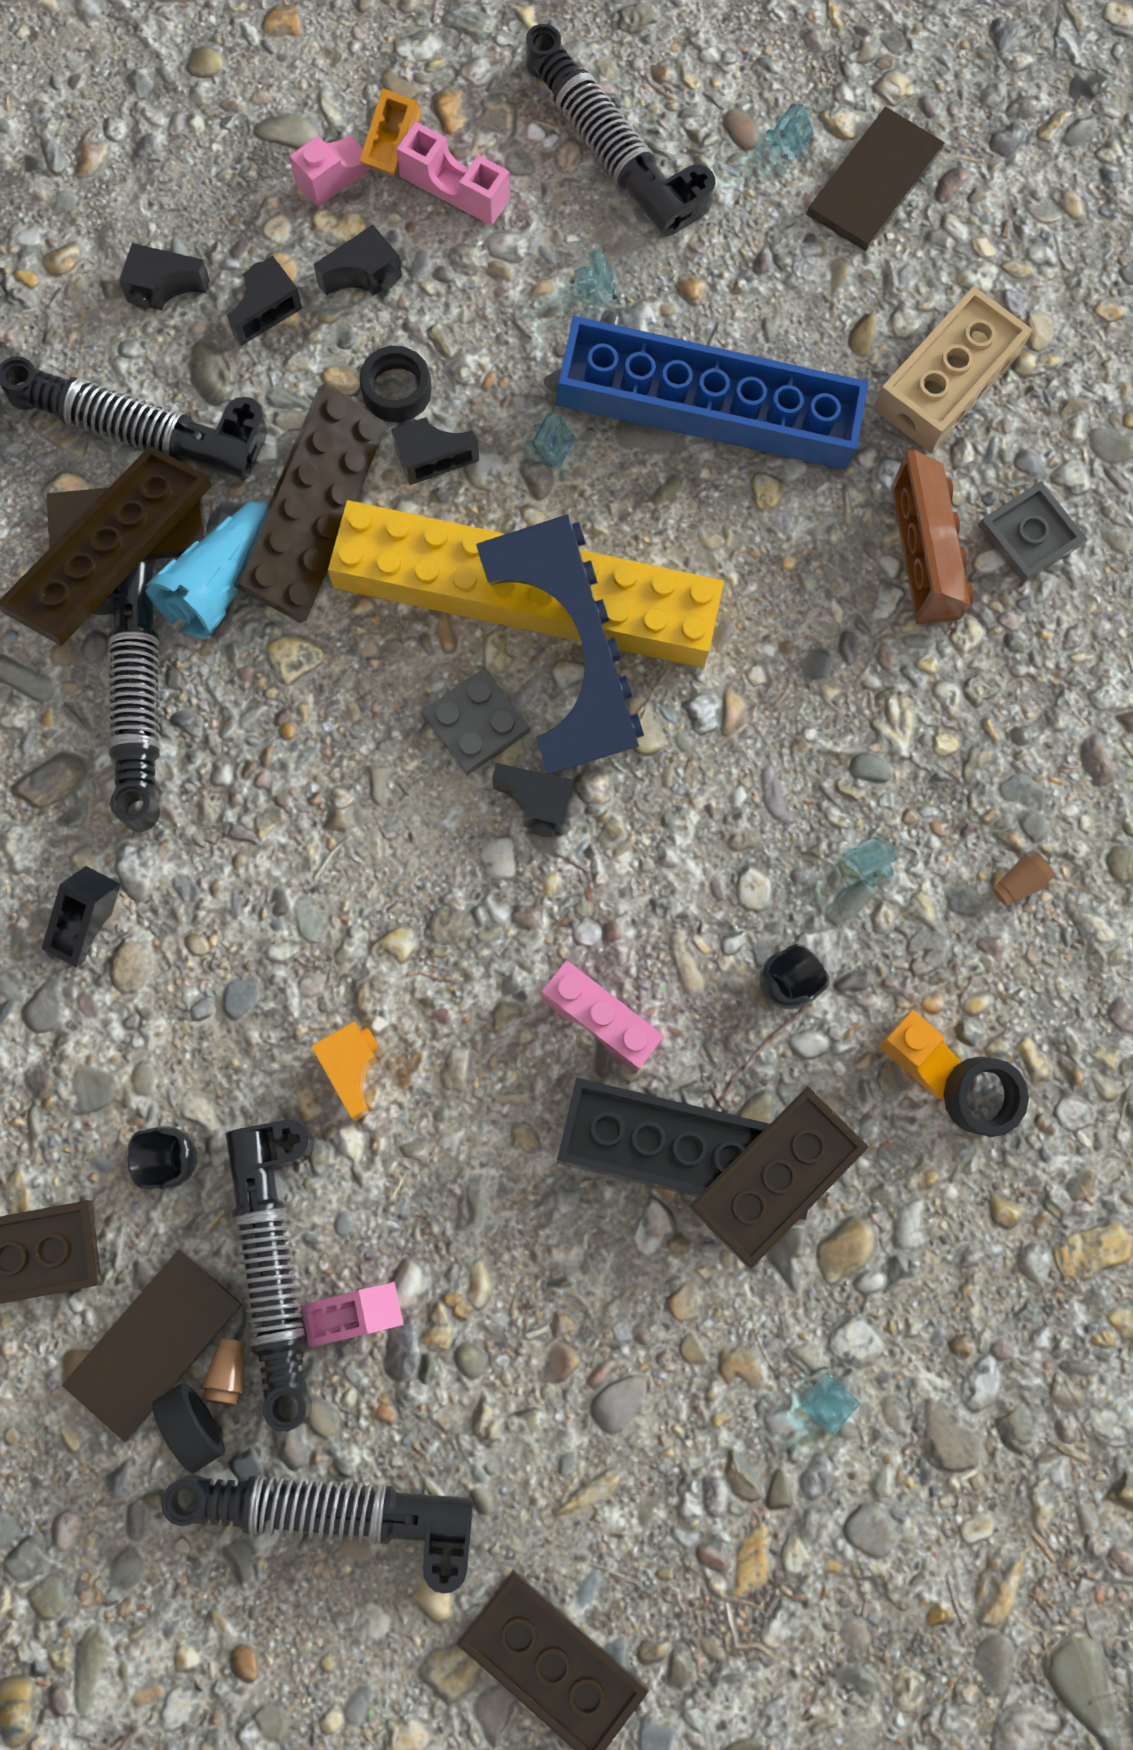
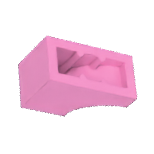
M350 135L332 143H325L319 136H316L289 156L295 184L317 207H320L372 168L360 163L363 148Z
M395 1282L300 1305L309 1348L404 1325Z

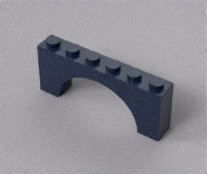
M568 514L476 544L489 584L522 583L547 592L569 613L581 638L585 670L578 699L569 714L557 726L544 734L536 736L547 774L639 747L637 738L644 736L638 713L630 715L626 700L633 698L626 675L618 677L614 662L621 660L615 637L607 639L603 628L604 623L610 622L603 599L595 601L591 585L598 583L591 560L583 562L579 547L586 545L580 523L572 524Z

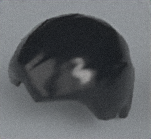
M794 944L783 951L772 954L764 962L759 975L761 990L765 997L772 1004L783 1009H798L809 1005L829 985V975L816 954L804 945Z
M158 1126L135 1132L128 1143V1171L131 1179L140 1189L165 1190L182 1185L183 1182L189 1180L197 1164V1149L194 1146L193 1140L183 1130L171 1126Z

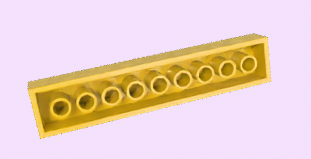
M347 500L328 568L334 589L581 642L577 627L569 613L547 592L522 583L509 582L495 585L488 583L476 544L505 535L504 533ZM580 550L583 562L590 560L592 562L598 582L591 585L595 601L600 599L604 601L610 622L604 623L603 628L607 639L615 637L618 650L705 668L724 580Z

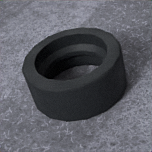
M391 345L380 348L368 356L361 367L359 379L361 392L366 407L373 415L386 422L401 423L414 419L427 407L431 399V377L426 361L416 351L405 346ZM404 369L416 376L418 384L415 392L408 397L390 400L377 395L374 389V382L385 371Z
M982 1056L968 1058L955 1066L946 1079L943 1093L946 1111L956 1125L964 1131L989 1137L1005 1135L1016 1128L1026 1114L1029 1101L1027 1083L1017 1068L1008 1061ZM983 1072L997 1075L1003 1084L1004 1090L1002 1108L997 1116L987 1121L979 1120L972 1115L967 1100L971 1082L975 1076Z
M185 1382L181 1383L152 1402L154 1418L165 1442L178 1462L187 1471L194 1474L225 1453L224 1443L213 1417L190 1385Z

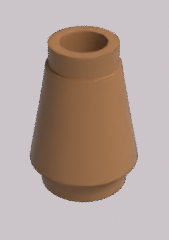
M1034 852L1030 856L1024 854L992 890L1001 903L1008 907L1012 903L1050 886L1049 881L1055 877V873L1038 852Z
M220 1339L201 1386V1389L205 1390L203 1401L237 1406L239 1395L244 1393V1342Z

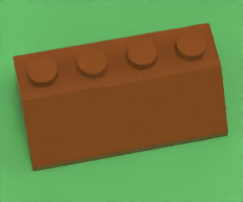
M907 450L891 485L916 624L962 619L969 606L973 603V587L970 582H966L964 569L966 568L967 557L964 547L959 546L957 536L960 530V520L958 513L952 510L951 478H946L943 463L916 450Z

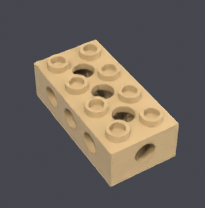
M973 286L882 386L873 410L932 454L1018 357L1033 329Z

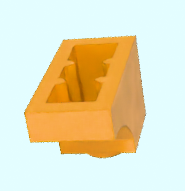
M382 88L360 157L362 165L396 177L399 168L397 147L414 123H419L422 114L416 100Z
M914 1010L905 1014L877 1045L879 1049L938 1100L944 1098L943 1093L946 1079L954 1067L961 1063L945 1044L944 1036Z
M354 1021L311 1047L350 1117L356 1122L370 1114L364 1098V1082L370 1067L378 1062L373 1052L380 1047L369 1028L366 1027L360 1030Z

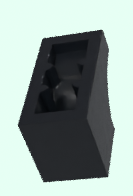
M371 225L313 264L317 284L326 296L334 291L345 288L363 289L369 291L372 296H375L382 290L392 288L402 277L399 255L374 225Z
M134 243L131 244L119 279L127 302L141 309H148L150 307L163 310L164 304L177 295L189 292L206 293L210 282L203 259Z
M274 256L269 257L263 262L253 264L248 271L242 274L246 287L245 294L239 305L227 314L233 336L241 346L302 309L298 288Z
M427 417L419 420H406L398 427L391 429L394 448L409 485L479 461L478 441L473 430L463 433L442 431L432 426Z
M496 763L492 777L493 789L504 792L520 805L525 814L524 827L531 828L530 831L543 837H553L554 833L563 835L574 780Z
M88 866L83 867L60 883L42 950L74 967H78L83 963L98 931L112 915L121 884Z

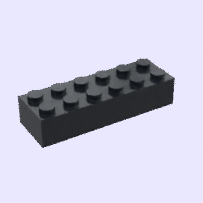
M576 1077L556 1163L698 1197L769 1123ZM808 1211L798 1220V1222L806 1220Z

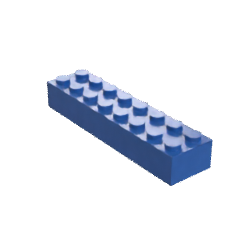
M573 316L558 382L555 406L846 470L858 446L868 381Z

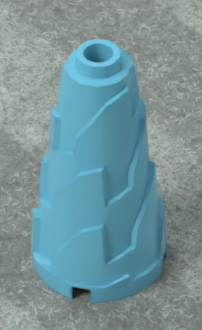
M262 501L258 503L248 502L232 517L229 516L222 520L202 541L194 542L177 560H171L146 585L149 586L145 590L148 598L171 624L177 618L186 622V625L181 629L182 632L197 639H207L227 614L225 610L240 591L234 587V584L268 507L267 503Z

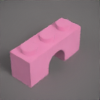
M417 122L414 123L397 147L401 178L491 226L510 200V171L480 155L476 157L470 167L462 165L451 155L446 137Z
M566 960L541 991L542 1001L573 1024L575 1022L589 1031L605 1046L607 1052L635 1074L638 1073L664 1038L663 1034L568 960Z

